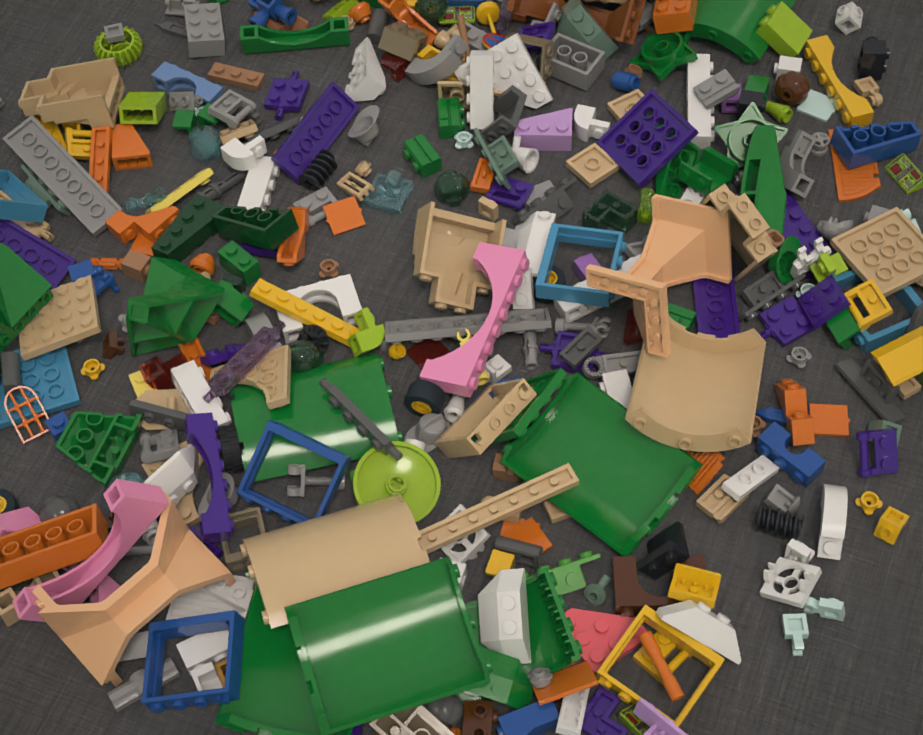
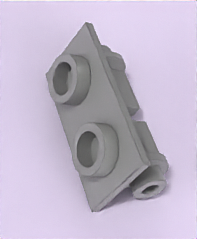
M165 0V5L168 6L165 15L184 16V4H201V2L198 0H183V2L181 0Z
M194 91L169 92L170 111L195 110L194 106H200L203 103V99L199 95H194Z

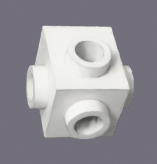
M853 1L840 6L837 9L835 25L845 35L861 28L862 9L857 7Z

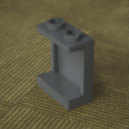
M512 85L494 99V111L498 113L494 122L481 131L488 141L492 143L502 135L507 136L517 128L527 95Z

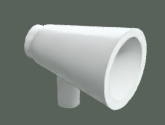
M515 135L511 147L521 163L518 168L529 174L534 171L538 164L539 152L535 148L520 147L521 136Z

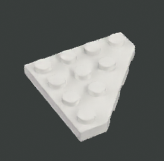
M518 33L488 49L494 51V90L504 92L514 85L527 95L524 105L535 109L553 100L550 91ZM466 63L454 71L459 81L466 83L467 75H470V68L466 67Z

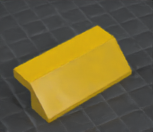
M923 326L870 352L873 359L881 366L887 381L893 387L923 372Z

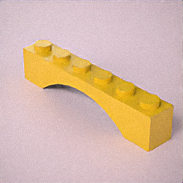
M824 35L806 40V46L803 50L804 57L810 62L813 72H816L820 84H823L827 96L833 98L834 107L841 114L843 122L847 124L848 128L851 125H859V127L869 126L872 123L874 111L866 98L850 91L837 78L832 66L835 47L829 37Z

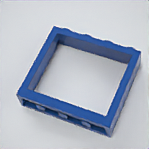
M268 420L236 493L242 495V499L248 503L253 504L256 502L260 504L261 509L269 513L275 511L281 514L280 518L292 523V521L299 523L313 519L251 489L274 436L278 434L339 464L316 517L326 515L352 457L275 420Z
M232 610L151 622L149 625L141 703L149 708L151 712L163 713L167 709L185 710L189 706L207 707L208 704L212 703L224 705L229 704L230 701L239 700L245 619L238 612ZM229 630L225 688L161 696L166 639Z

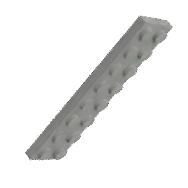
M33 115L2 138L94 237L107 228L105 221L118 210L125 213L113 198Z
M548 307L508 311V317L506 321H503L500 335L512 331L514 333H524L526 330L541 332L546 331L547 328H552ZM489 313L386 321L385 342L400 344L403 341L409 340L411 342H421L423 339L438 341L444 339V337L457 339V332L460 333L461 338L468 335L465 329H468L471 335L474 336L484 324Z

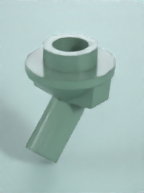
M603 574L597 584L590 583L584 590L586 600L593 605L602 604L607 596L604 589L611 578Z

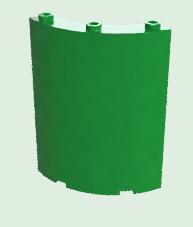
M698 0L693 31H690V37L704 38L717 42L733 51L746 65L761 59L769 46L756 33L760 27L759 22L767 15V9L772 4L777 5L781 1L791 9L796 0Z
M376 352L292 370L290 404L271 410L266 404L265 394L258 388L245 384H229L238 441L244 445V449H241L244 471L246 472L268 420H275L352 457L351 460L362 458L367 451L373 448L370 443L371 440L367 436L362 437L357 431L356 426L352 422L348 423L342 416V412L330 405L327 391L319 385L323 378H326L332 385L335 384L391 441L403 442L401 430L396 429L389 399L393 397L391 386L386 385L382 371L385 369L383 357L379 358ZM275 434L254 482L288 475V464H305L306 471L338 463Z
M577 372L571 376L567 375L563 379L562 388L542 415H539L531 423L532 426L525 435L512 443L506 444L502 450L504 455L500 462L526 482L569 463L579 479V485L549 498V500L619 554L630 556L641 545L639 541L644 537L648 538L679 500L676 495H680L685 487H689L703 464L684 450L662 444L638 431L625 420L627 408Z
M449 556L284 607L295 646H301L297 653L321 735H330L491 683L489 673L493 672L489 658L484 659L473 631V629H476L475 621L472 615L468 616L457 578L461 577L457 564H452Z
M256 582L245 617L239 700L230 701L229 704H220L215 724L241 734L244 733V730L257 733V735H321L297 653L301 646H295L289 624L272 629L269 624H264L261 611H264L265 608ZM353 727L330 735H351Z

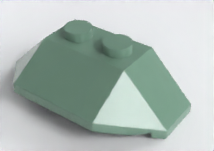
M569 0L562 7L557 28L558 33L606 52L605 61L619 49L580 0Z

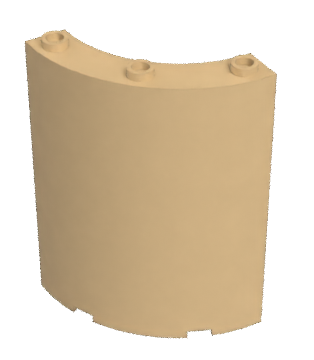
M669 316L671 354L668 358L650 354L647 352L643 341L625 420L651 439L682 450L719 452L750 444L766 341L754 328L742 333L728 335V338H716L715 335L700 332L694 334L685 330L686 327L677 323Z
M394 494L242 539L243 544H240L243 558L248 557L250 563L247 566L251 579H256L265 608L264 611H261L264 624H269L271 629L289 624L284 608L286 606L429 563L430 560L426 549L420 548L418 543L421 535L407 503L401 502L403 501L402 496Z

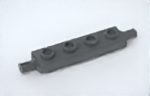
M326 378L319 382V385L327 391L330 405L334 409L338 408L342 412L344 419L348 423L352 422L362 437L367 436L376 451L379 452L381 450L385 455L390 454L396 461L402 458L403 454L395 447L392 441L335 384L332 385Z

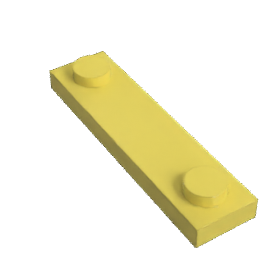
M211 168L203 169L146 210L145 213L148 214L169 207L199 184L203 186L209 182V177L214 174Z

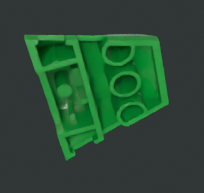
M74 411L55 447L106 487L118 479L137 443L143 414L125 416L122 413L102 415V412Z

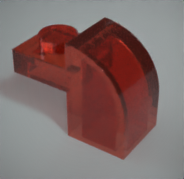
M183 353L165 363L158 356H155L139 365L144 381L151 388L164 390L175 387L172 382L170 369L188 361Z

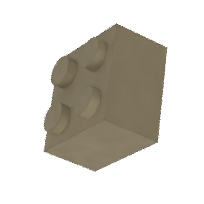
M398 21L384 27L378 48L408 61H413L415 57L417 58V54L426 47L429 35L425 34L424 30L420 28L413 29L408 27L406 22Z

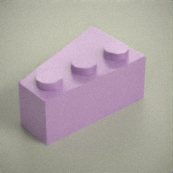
M573 108L520 119L514 131V136H521L520 147L535 148L538 151H571Z

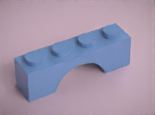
M166 61L151 75L155 88L167 94L178 90L194 91L195 95H199L203 99L201 104L203 106L207 103L213 104L224 94L223 87L219 84H214L203 77L196 76L190 71H185Z

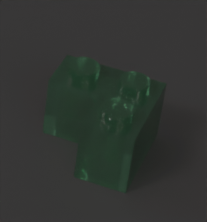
M606 189L582 213V227L606 230L608 226H611L620 232H624L626 235L637 223L638 207Z

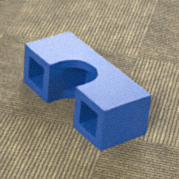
M774 421L757 437L755 449L760 455H764L777 465L779 470H783L790 475L796 483L807 488L823 472L826 460L810 448H807L801 454L790 453L786 448L789 446L791 434Z

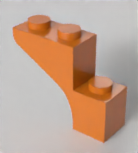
M378 0L383 9L397 21L406 22L408 27L413 29L420 28L424 30V33L429 35L426 46L428 44L432 46L439 32L414 11L405 0Z
M175 206L141 216H130L118 210L105 223L109 232L124 245L133 240L139 232L154 244L180 212Z
M290 206L287 208L292 209L299 229L279 246L277 262H283L284 266H294L295 263H298L305 257V233L309 231V207Z
M793 379L780 380L781 383H774L775 393L785 417L787 431L791 434L790 443L793 446L815 444L813 417L807 412L806 388Z

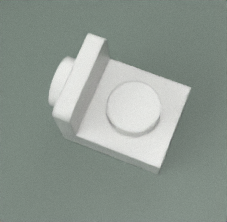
M497 354L486 362L485 370L488 372L490 382L495 384L512 371V366Z
M791 539L787 544L784 558L808 564L814 557L815 551L804 543Z

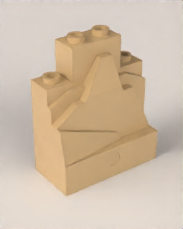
M112 57L51 68L47 78L26 81L18 104L25 116H41L43 123L52 121L55 124L72 122L88 124L91 128L101 126L114 128L119 113L118 106L122 102L126 88L116 61Z
M723 184L708 194L700 203L717 208L722 216L730 211L731 243L748 265L746 269L734 278L736 282L777 253L778 250L773 246L766 232L770 226L745 193L741 196L735 195L726 184Z
M431 201L419 208L417 212L412 255H415L413 276L420 277V281H432L428 304L435 305V309L447 310L448 308L454 310L456 314L464 315L466 312L473 310L476 293L488 295V293L492 292V285L482 271L476 269L473 261L475 251L480 242L503 246L507 220L502 219L493 223L434 208L435 202Z

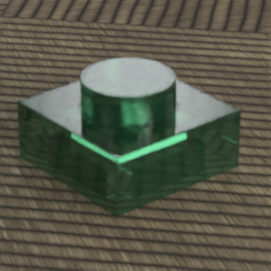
M224 273L222 279L231 283L234 289L244 294L246 288L243 278L238 275Z

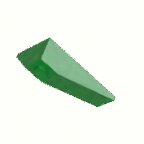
M676 131L670 133V134L668 135V138L673 137V136L675 135ZM690 141L656 174V194L678 199L685 184L676 179L679 164L681 161L690 166L698 164L702 149ZM661 145L657 146L656 151L661 148Z

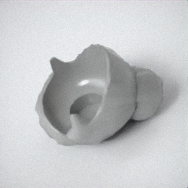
M831 216L827 221H818L816 229L825 239L831 241L832 238L852 229L853 220L838 223V219L835 218L833 220Z

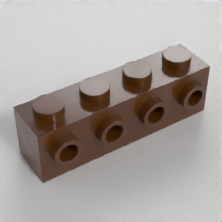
M464 700L462 735H497V733H493V724L497 725L498 710H494L493 701Z

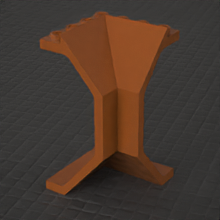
M508 0L506 10L546 20L553 2L558 4L561 11L562 7L569 0ZM628 0L615 11L586 4L583 5L612 39L634 45L645 2L648 0Z

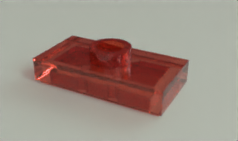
M633 308L629 309L624 336V342L627 346L643 341L634 317Z

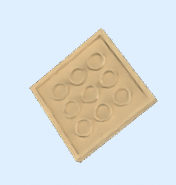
M898 207L832 238L830 241V245L839 252L841 257L863 282L873 278L884 297L923 278V234Z
M91 275L51 289L54 297L19 333L20 354L24 361L101 332L95 284Z

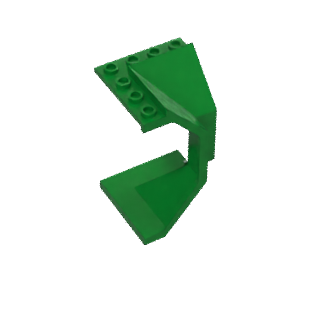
M0 243V353L54 297L49 289L52 285L7 245Z

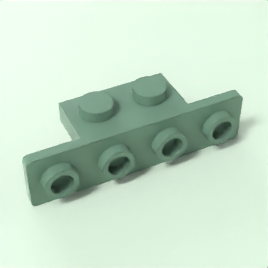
M476 127L473 129L476 134L474 139L480 147H483L481 152L484 157L490 160L488 163L493 173H497L495 179L500 186L504 185L508 190L512 187L505 175L521 165L510 143L502 135L488 144L483 134Z
M21 165V168L29 176L24 184L48 205V208L52 204L59 212L70 216L72 213L64 203L55 196L27 165Z

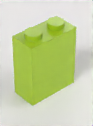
M782 1L777 5L772 4L766 11L767 15L759 22L760 27L756 33L781 56L795 57L800 53L813 30Z
M129 92L118 106L120 124H158L167 111L166 93Z

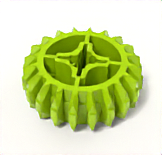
M125 26L123 30L126 40L108 44L105 33L100 32V36H97L94 42L95 55L98 60L114 57L117 67H124L127 64L131 65L132 61L137 62V58L141 57L143 52V43L140 35L133 28L129 29Z

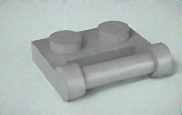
M229 89L208 107V114L227 123L231 129H235L243 118L257 109V106L253 101ZM240 106L244 107L237 115H231Z
M325 186L294 202L293 207H309V228L316 225L315 223L326 218L322 206L339 200Z
M166 429L153 435L150 433L140 435V444L143 450L141 452V460L144 463L171 458L180 450L177 429ZM157 444V450L152 451L151 446Z

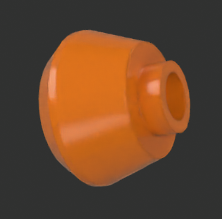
M365 1L357 4L349 10L348 16L353 18V21L357 24L361 23L363 25L367 23L371 16L370 4Z
M208 253L198 254L189 262V267L199 274L206 271L212 277L215 273V261Z

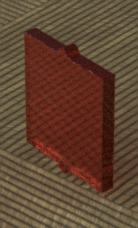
M423 339V341L417 342L406 350V354L421 370L427 359L433 360L450 353L440 340L434 341L432 339Z

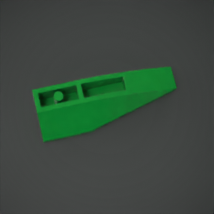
M774 124L755 126L747 152L740 196L744 193L748 196L770 226L768 230H778L783 235L787 196Z

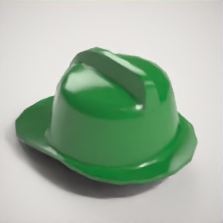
M795 236L786 238L780 250L768 261L769 272L773 270L783 284H788L794 280L790 270L793 265L792 263L798 258L797 250L801 248V243Z

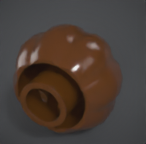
M788 71L781 74L777 78L774 87L778 100L788 106H796L806 101L810 91V84L805 75L796 71Z

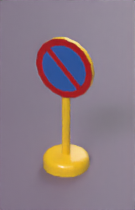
M492 1L481 3L477 7L475 15L481 24L490 25L492 33L485 34L482 38L483 45L490 49L505 40L504 35L496 33L494 23L500 17V8Z

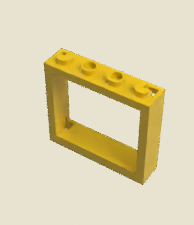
M645 604L597 671L596 678L599 679L598 683L607 690L611 688L617 692V696L627 704L631 702L637 705L642 697L610 676L608 672L645 622L710 667V670L675 721L661 712L665 717L671 719L676 726L680 727L723 665L725 659L704 644L661 620L656 611Z

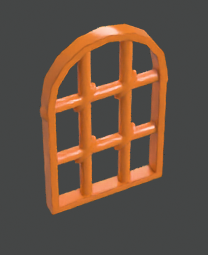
M17 386L8 391L4 399L6 414L11 419L23 444L49 432L48 429L44 430L39 420L44 415L47 419L49 417L40 401V397L37 396L34 390L27 386ZM19 389L25 402L17 403L12 392ZM23 389L30 390L35 397L29 399ZM10 396L15 407L8 410L7 398ZM37 399L43 412L40 414L35 413L30 402ZM28 406L34 417L29 420L25 419L20 407ZM14 410L18 412L23 423L16 425L10 412ZM32 421L37 422L41 433L35 436L28 425ZM22 426L26 427L31 438L25 441L18 429Z

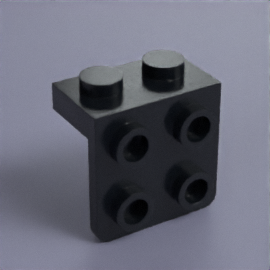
M675 522L647 542L648 555L636 562L637 570L657 580L674 569L676 563L681 564L690 558L684 527L681 522Z

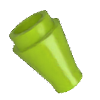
M767 101L766 112L779 123L790 121L793 115V110L790 109V106Z

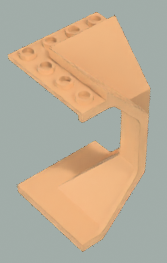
M654 194L651 198L653 217L651 228L642 255L627 273L589 264L585 271L587 286L633 299L634 317L647 352L668 358L671 354L667 288L701 278H708L727 284L732 280L730 211L722 216L715 207Z
M165 493L164 495L169 505L161 513L149 562L104 601L99 603L59 605L51 599L40 585L32 590L37 597L34 602L41 609L38 614L101 686L111 681L117 687L123 682L115 672V668L131 637L175 598L221 580L229 587L236 582L232 573L188 528L174 503Z

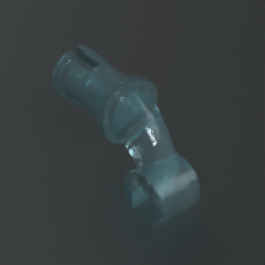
M156 188L153 192L146 193L144 197L139 199L137 197H130L129 201H124L126 210L130 212L143 207H152L166 197V194H163L165 193L164 189Z

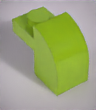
M825 252L819 255L816 263L809 266L818 283L831 274L833 277L848 272V267L839 252L831 256Z
M368 307L359 310L353 315L360 332L354 333L347 339L354 357L368 354L378 347L384 339V325H375V318Z

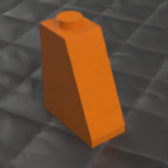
M115 124V127L112 128V161L116 171L153 167L150 151L132 124Z

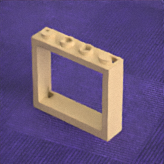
M524 378L489 385L435 441V445L448 459L481 455L537 393ZM490 392L494 394L493 398L489 395ZM474 434L478 438L476 442H473L471 440V437Z

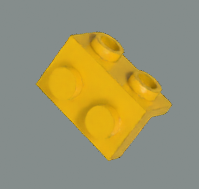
M676 563L668 597L678 601L692 600L697 604L701 601L714 609L722 575Z

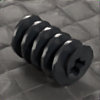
M320 150L319 154L316 155L299 176V182L308 189L315 191L321 189V186L333 174V170H336L338 167L334 156L328 150Z
M760 503L755 524L759 532L765 526L766 534H769L774 529L776 537L782 531L784 539H787L792 534V539L797 540L804 516L799 520L798 513H795L790 518L789 510H786L781 515V508L779 507L773 513L772 505L763 510V503Z

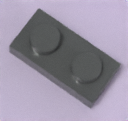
M587 326L559 353V358L575 370L603 343V338Z

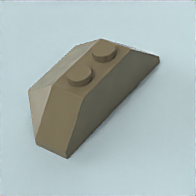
M422 705L373 720L369 723L380 735H455Z

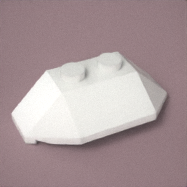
M190 444L188 447L177 451L146 479L144 484L160 486L176 506L180 499L191 492L196 484H198L199 457L196 448Z
M525 568L501 570L478 594L480 640L488 649L517 658L521 664L531 663Z
M692 600L657 609L656 613L664 622L738 665L741 663L735 629L730 624L731 620L724 614L719 612L716 615L711 612V608L705 603L699 601L697 604Z

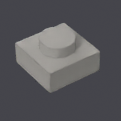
M122 23L104 26L108 44L126 40Z

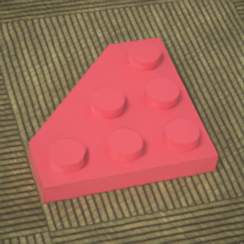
M575 608L565 612L566 618L570 617L574 626V631H572L574 640H578L582 647L583 654H580L582 662H589L596 676L601 665L635 618ZM643 625L618 660L642 645L639 636L648 632Z

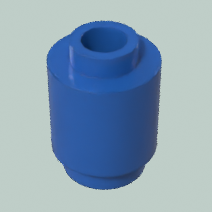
M617 71L613 74L611 83L614 89L632 92L639 88L640 78L634 73Z

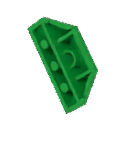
M479 646L484 659L489 658L493 672L489 673L491 683L462 693L486 701H493L495 704L513 710L530 705L534 691L520 660Z

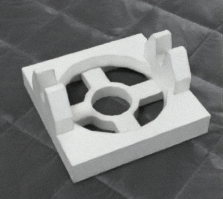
M459 504L448 517L464 511L466 508L464 505ZM483 528L475 532L476 536L473 544L467 539L468 536H466L461 541H455L441 549L451 560L465 563L468 559L477 558V552L484 551V542L491 535ZM456 544H463L467 550L455 552L451 549Z
M779 557L776 563L768 562L769 570L764 569L763 579L765 583L759 593L761 597L803 608L822 573L821 568ZM794 569L790 576L785 578L779 576L784 570ZM802 572H804L805 580L799 579ZM789 580H796L798 582L793 588L785 587ZM774 583L782 585L783 591L781 594L774 589Z

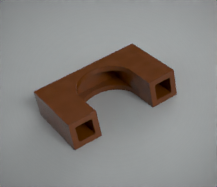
M689 555L690 558L681 563L706 570L705 555ZM636 556L613 557L612 575L615 615L633 617L639 614L645 604L654 611H657L660 607L683 602L668 596L657 597L645 592L637 579Z

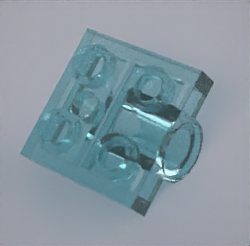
M389 170L386 175L377 173L372 182L374 190L368 191L369 195L364 199V206L401 215L414 187L413 181L403 179L402 174L396 170Z

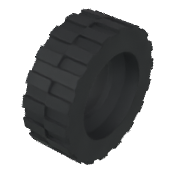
M235 424L218 426V436L221 442V454L225 472L243 471Z

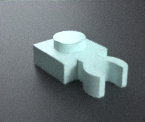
M808 597L804 605V612L809 614L819 613L820 617L844 621V602L835 598L826 599L820 597L819 601Z

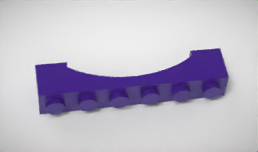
M212 412L186 414L184 427L187 444H192L202 456L211 481V501L206 513H201L199 520L202 543L229 541L231 532H234L233 519H229L228 512L231 511L230 499H226L225 496L228 487L227 480L222 477L224 461L219 459L221 442L220 439L216 440L215 433H218L217 420H213Z

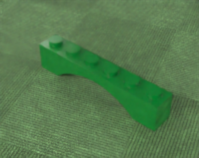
M348 17L329 18L317 26L297 31L274 30L258 24L240 26V42L243 54L351 45Z

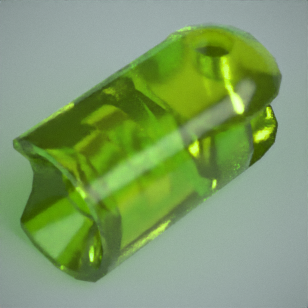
M651 188L641 189L637 219L643 223H648L653 219L651 198L656 192Z

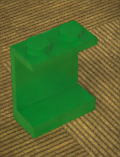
M708 146L704 148L701 162L690 166L683 161L680 162L676 179L708 196V194L723 184L727 185L734 181V175L737 173L739 164Z

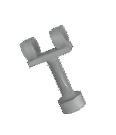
M595 317L592 323H568L565 318H556L555 333L558 334V331L566 332L568 330L582 331L588 326L599 336L605 338L608 333H600L599 330L608 332L612 327H608L607 324L602 322H611L612 320L609 317L601 319L600 317Z
M288 464V474L301 475L300 486H287V496L304 497L305 485L321 484L329 486L333 477L305 476V464ZM345 474L338 487V490L344 491Z

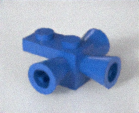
M285 0L248 1L249 6L258 11L248 19L250 25L258 24L265 27L269 18L274 21L280 18L289 26L295 22L298 13L296 9L286 7L284 4Z

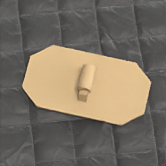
M177 389L146 390L136 399L190 414ZM144 420L141 423V427L145 430L170 429L157 423H147Z

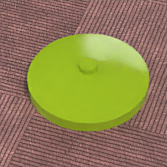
M392 441L395 447L403 454L399 461H396L390 454L385 455L381 450L378 452L371 448L359 460L354 471L352 487L357 505L400 494L403 498L401 502L407 503L416 524L424 520L434 509L441 490L439 471L432 458L421 448L402 441Z

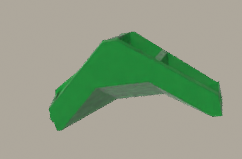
M152 256L143 296L129 297L126 325L131 356L135 357L139 354L178 346V344H191L194 342L223 296L225 288L177 260Z

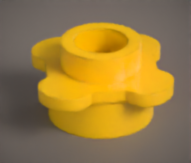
M89 359L85 361L81 374L89 376L91 380H96L99 378L101 371L105 370V364H100L97 359Z
M866 491L862 494L861 498H856L855 500L856 506L861 507L866 515H872L874 510L880 509L883 505L877 494L871 491Z

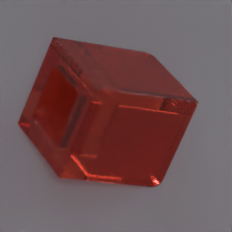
M390 52L380 60L381 65L391 70L392 78L397 83L407 76L405 70L409 66L408 60Z

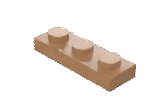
M217 62L214 63L208 73L209 80L259 91L266 79L264 73Z

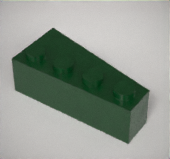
M196 193L151 247L154 257L182 262L191 255V251L194 248H200L205 244L204 241L211 235L215 236L218 233L211 216L225 205Z
M224 206L211 216L219 236L271 251L278 248L282 242L299 229L292 209H285L284 212H279L278 208L262 211L261 207L247 210L244 206Z

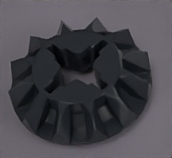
M308 325L299 331L300 333L297 338L298 348L302 350L303 355L313 358L319 357L326 352L329 346V338L323 328L317 325ZM310 337L312 339L319 338V340H317L314 343V346L313 344L307 345V342L310 340Z

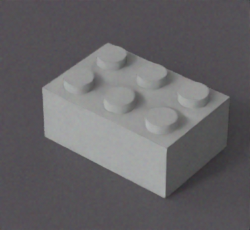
M184 4V22L189 58L225 56V39L220 4Z
M557 33L552 39L554 55L552 57L551 65L553 66V72L551 76L587 91L605 68L606 52ZM542 52L539 54V70H541Z

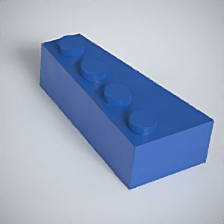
M913 121L888 122L887 125L874 123L870 124L869 127L851 125L850 128H842V126H835L830 143L847 169H852L914 151L918 147L922 134Z

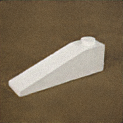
M366 37L355 49L352 60L354 67L348 76L351 79L350 85L347 84L345 88V93L354 102L374 100L378 95H382L386 89L384 73L371 41Z
M536 211L515 227L516 249L525 250L530 261L529 267H532L534 277L538 276L551 224L556 222V214L548 211Z

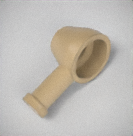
M452 25L448 31H440L434 40V46L443 49L452 37V30L458 29V25Z

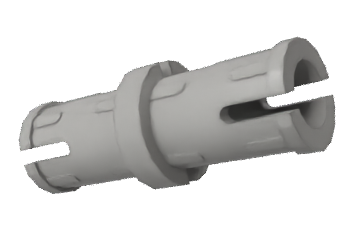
M526 330L523 333L524 346L522 349L525 355V368L533 371L538 369L537 354L539 353V346L536 342V331Z

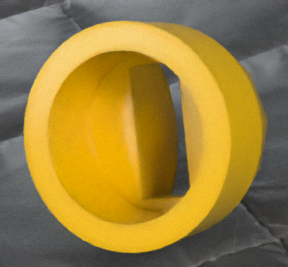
M401 343L393 344L388 349V355L394 360H399L405 357L406 349Z

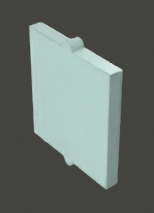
M810 89L806 101L800 103L796 111L827 123L831 115L835 114L834 100L832 97Z

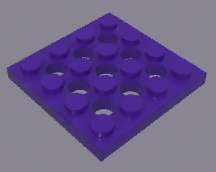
M651 88L596 143L642 188L699 132ZM650 111H654L651 116L646 117ZM661 121H665L661 127H657ZM640 124L637 130L632 131L635 125ZM676 131L673 137L668 138L671 132ZM646 135H650L648 140L643 141ZM622 138H626L622 144H618ZM661 145L658 151H654L656 146ZM633 148H636V151L633 154L629 155V152ZM643 159H647L645 164L640 165Z

